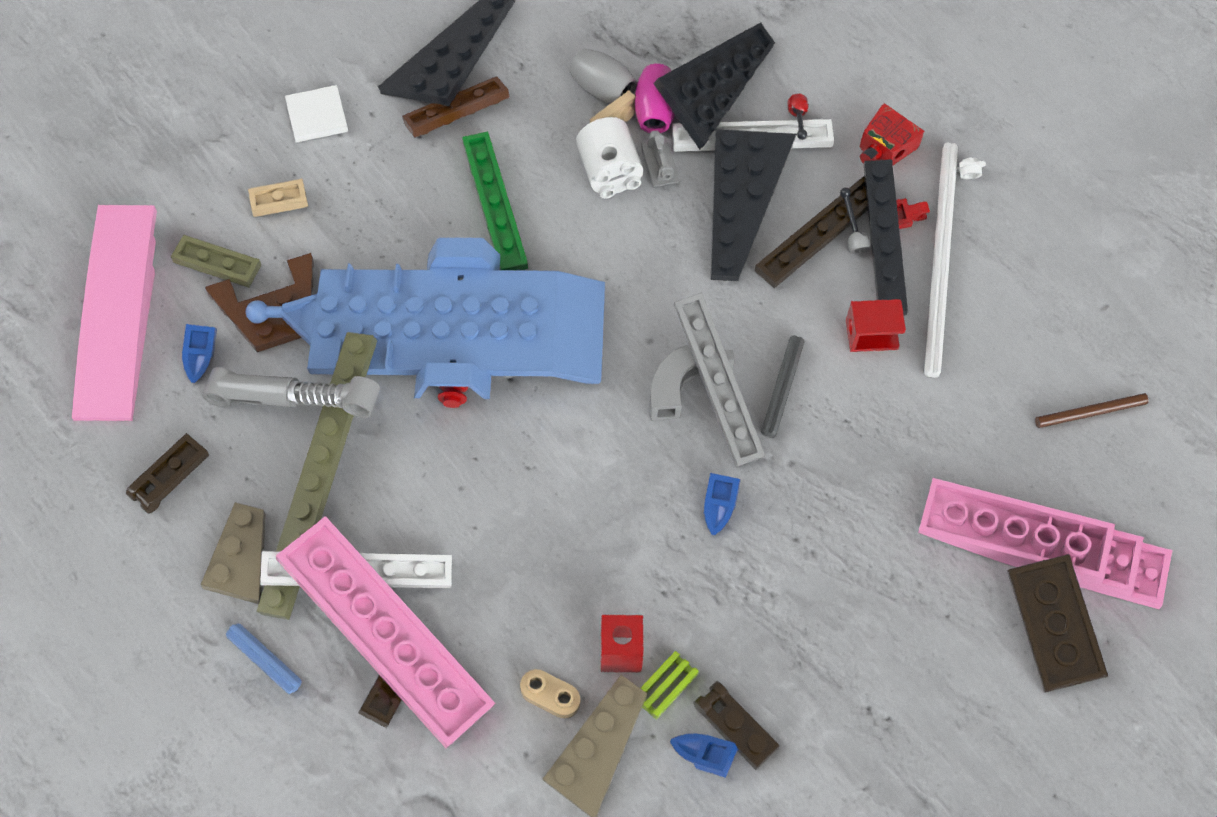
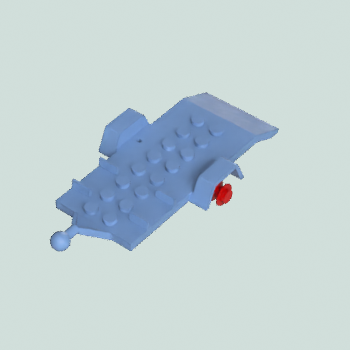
M438 238L428 254L427 270H402L399 264H396L395 270H354L351 263H348L347 269H321L317 294L282 304V306H267L264 302L255 300L246 307V316L251 322L262 323L267 318H283L310 345L307 366L309 374L334 373L347 332L373 335L377 339V344L367 375H416L414 398H420L428 386H439L440 390L444 392L438 394V400L448 408H457L466 403L467 397L463 393L468 390V387L483 399H490L492 376H553L585 384H600L605 282L561 271L500 270L501 255L483 238Z

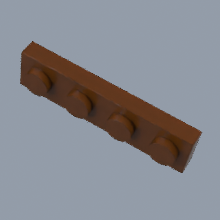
M495 76L458 92L450 106L431 103L402 115L403 122L415 138L441 126L451 124L453 121L467 115H472L488 106L498 104L500 101L510 98L509 91L503 82Z

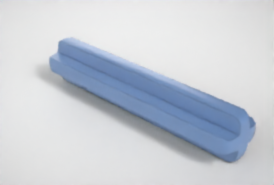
M239 623L233 624L229 628L226 637L287 694L298 690L302 684L301 679Z

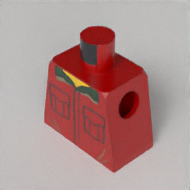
M884 103L863 132L859 146L863 150L860 154V160L864 164V161L892 159V165H895L920 147L924 130Z

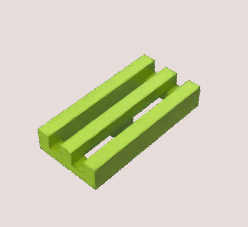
M674 651L641 687L643 691L648 693L675 663L678 665L644 702L642 708L656 720L699 674V671L695 667L692 668L686 659L683 660L677 651ZM685 671L687 676L656 709L653 708L652 704Z

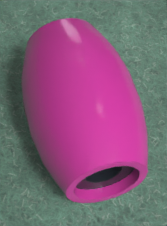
M655 63L647 65L639 77L635 90L636 116L640 128L647 133L652 131L663 133L667 131L675 116L653 84L659 77L672 71L670 67L664 64Z

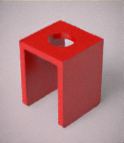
M901 300L851 301L846 317L850 352L899 349L898 334H904L906 331Z
M601 615L600 671L642 672L644 656L643 615ZM613 638H631V640L626 644H619Z

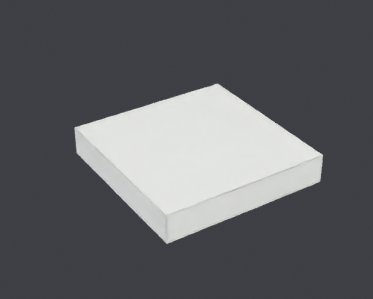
M337 85L285 96L296 143L349 132Z

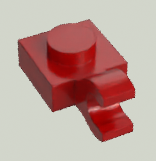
M906 198L896 200L899 229L912 227L913 220L923 221L927 219L926 213H929L930 210L926 201L908 205Z

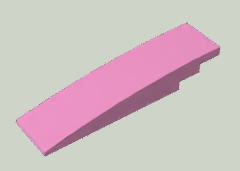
M98 205L80 327L72 409L73 421H133L155 276L153 258L156 245L154 228L157 211L154 205Z
M936 478L932 479L918 533L1014 567L1070 554L1081 588L1159 610L1163 605L1172 550L1143 543L1144 537L1114 530L1115 524Z

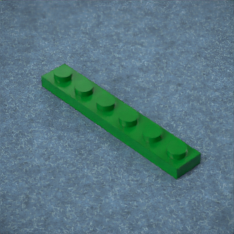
M487 131L462 137L464 150L493 248L501 255L500 270H527L528 261L489 133Z

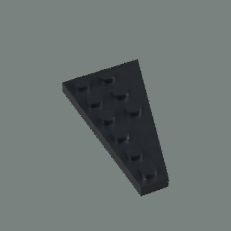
M515 0L477 1L378 86L380 93L450 106L515 3Z
M761 22L659 77L653 83L699 150L707 143L724 115L730 110L758 66L764 61L775 45L774 40Z
M716 129L711 280L739 281L763 217L794 144L796 134Z

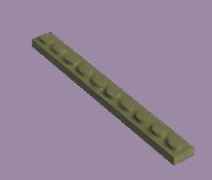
M346 333L330 385L332 383L336 386L338 384L350 383L351 379L356 376L366 377L377 344V339L373 335ZM325 405L322 407L276 552H281L322 518L354 417L343 410V408L327 407ZM265 585L257 612L261 615L289 620L300 586Z

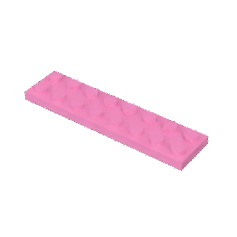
M326 516L276 555V560L446 749L495 705V702Z

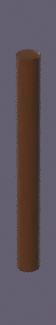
M1146 393L1039 416L1035 418L1037 428H1043L1146 405L1149 403V399Z

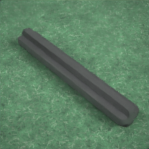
M793 335L789 338L761 433L764 436L775 438L804 346L805 341L802 337Z

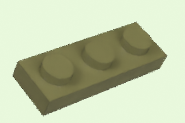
M187 235L182 236L171 255L173 263L224 280L230 279L231 282L250 288L262 266L260 259Z

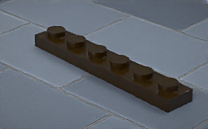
M864 176L849 188L851 191L849 198L855 220L868 211ZM841 196L837 197L757 263L754 271L773 288H776L851 225L844 198Z

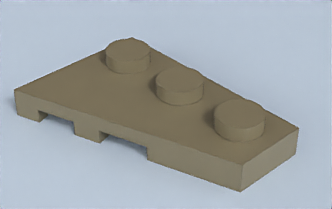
M234 503L200 584L203 589L259 604L262 595L260 585L261 559L264 549L266 517L263 509Z

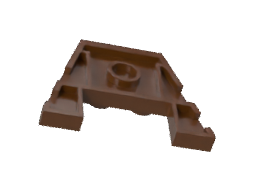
M311 253L287 260L295 284L241 302L237 301L230 279L205 287L211 300H214L223 314L233 322L236 329L256 352L301 338L283 318H267L262 323L251 322L246 316V307L255 300L262 301L267 306H282V304L311 296L314 267Z

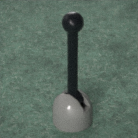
M844 187L840 190V196L844 198L853 230L848 239L849 251L851 254L861 253L869 250L872 246L867 234L858 231L849 198L851 191L849 188Z

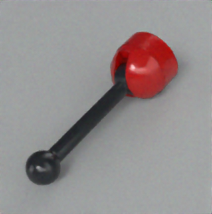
M793 94L787 101L789 113L797 117L799 129L797 138L804 140L807 138V131L804 130L802 116L808 111V99L803 94Z

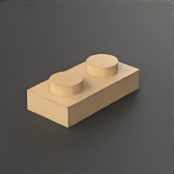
M628 90L590 119V123L606 117L619 118L625 122L629 121L635 114L636 96Z
M303 179L248 189L254 217L308 207Z

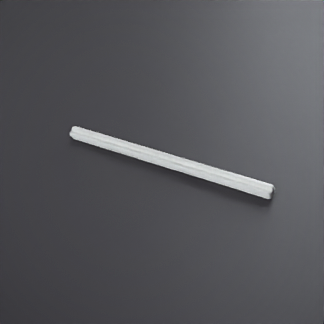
M949 142L945 143L942 149L924 367L925 376L932 378L939 377L942 365L958 154L957 144Z

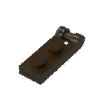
M186 433L127 488L126 495L131 500L140 502V507L146 513L154 512L159 507L160 502L210 456L208 451ZM152 485L154 489L148 494L146 489Z
M716 681L709 687L710 692L704 697H698L693 704L727 741L736 744L737 752L757 770L779 749L780 745L729 694L727 689L719 681ZM718 701L725 707L719 713L712 707Z

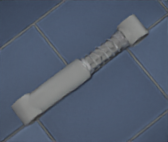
M218 367L212 370L202 397L210 404L218 407H229L231 403L296 407L302 404H311L312 406L325 405L327 407L343 408L347 413L356 417L368 418L373 411L380 386L375 381L361 376L353 377L350 383L338 384L337 386L332 383L329 386L328 383L322 385L320 382L316 385L313 382L308 384L304 381L302 383L297 378L236 374L231 370Z

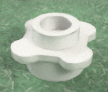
M966 158L959 163V167H956V172L960 173V178L962 179L979 178L982 176V167L986 166V162L978 161V158Z

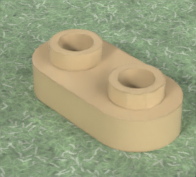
M539 669L530 670L523 675L520 682V690L527 702L559 718H570L578 712L580 708V694L574 686ZM537 680L542 683V686L539 689H533L530 684ZM561 695L570 697V701L566 704L559 702L558 699Z

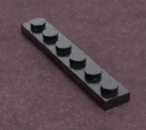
M892 159L864 161L863 167L877 300H901L903 314L907 315L908 305Z

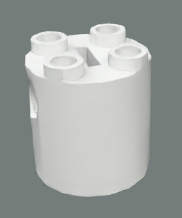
M614 117L597 119L580 130L576 137V144L590 185L595 192L600 194L601 198H611L615 193L623 192L627 189L633 190L641 185L640 178L643 175V167L628 126L623 120Z

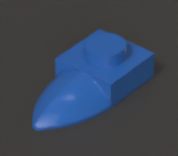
M186 324L182 362L191 383L197 382L209 366L211 357H214L217 328Z
M710 473L704 502V515L707 527L712 535L720 532L732 516L741 482L739 478Z
M684 734L670 740L674 750L685 760L693 763L696 769L725 778L738 750L733 742L705 734Z

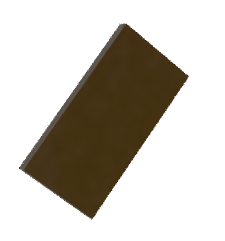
M1070 554L1008 569L1009 580L1044 693L1109 677Z

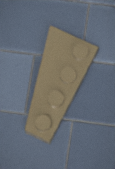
M620 675L543 778L545 783L590 817H597L604 797L609 790L616 768L621 761L628 739L632 734L647 698V693L626 677Z

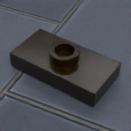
M379 675L358 714L387 728L402 699Z

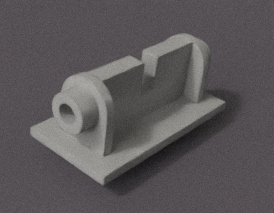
M652 131L649 134L648 142H642L641 147L653 187L680 183L667 138L664 139L663 134L659 131Z

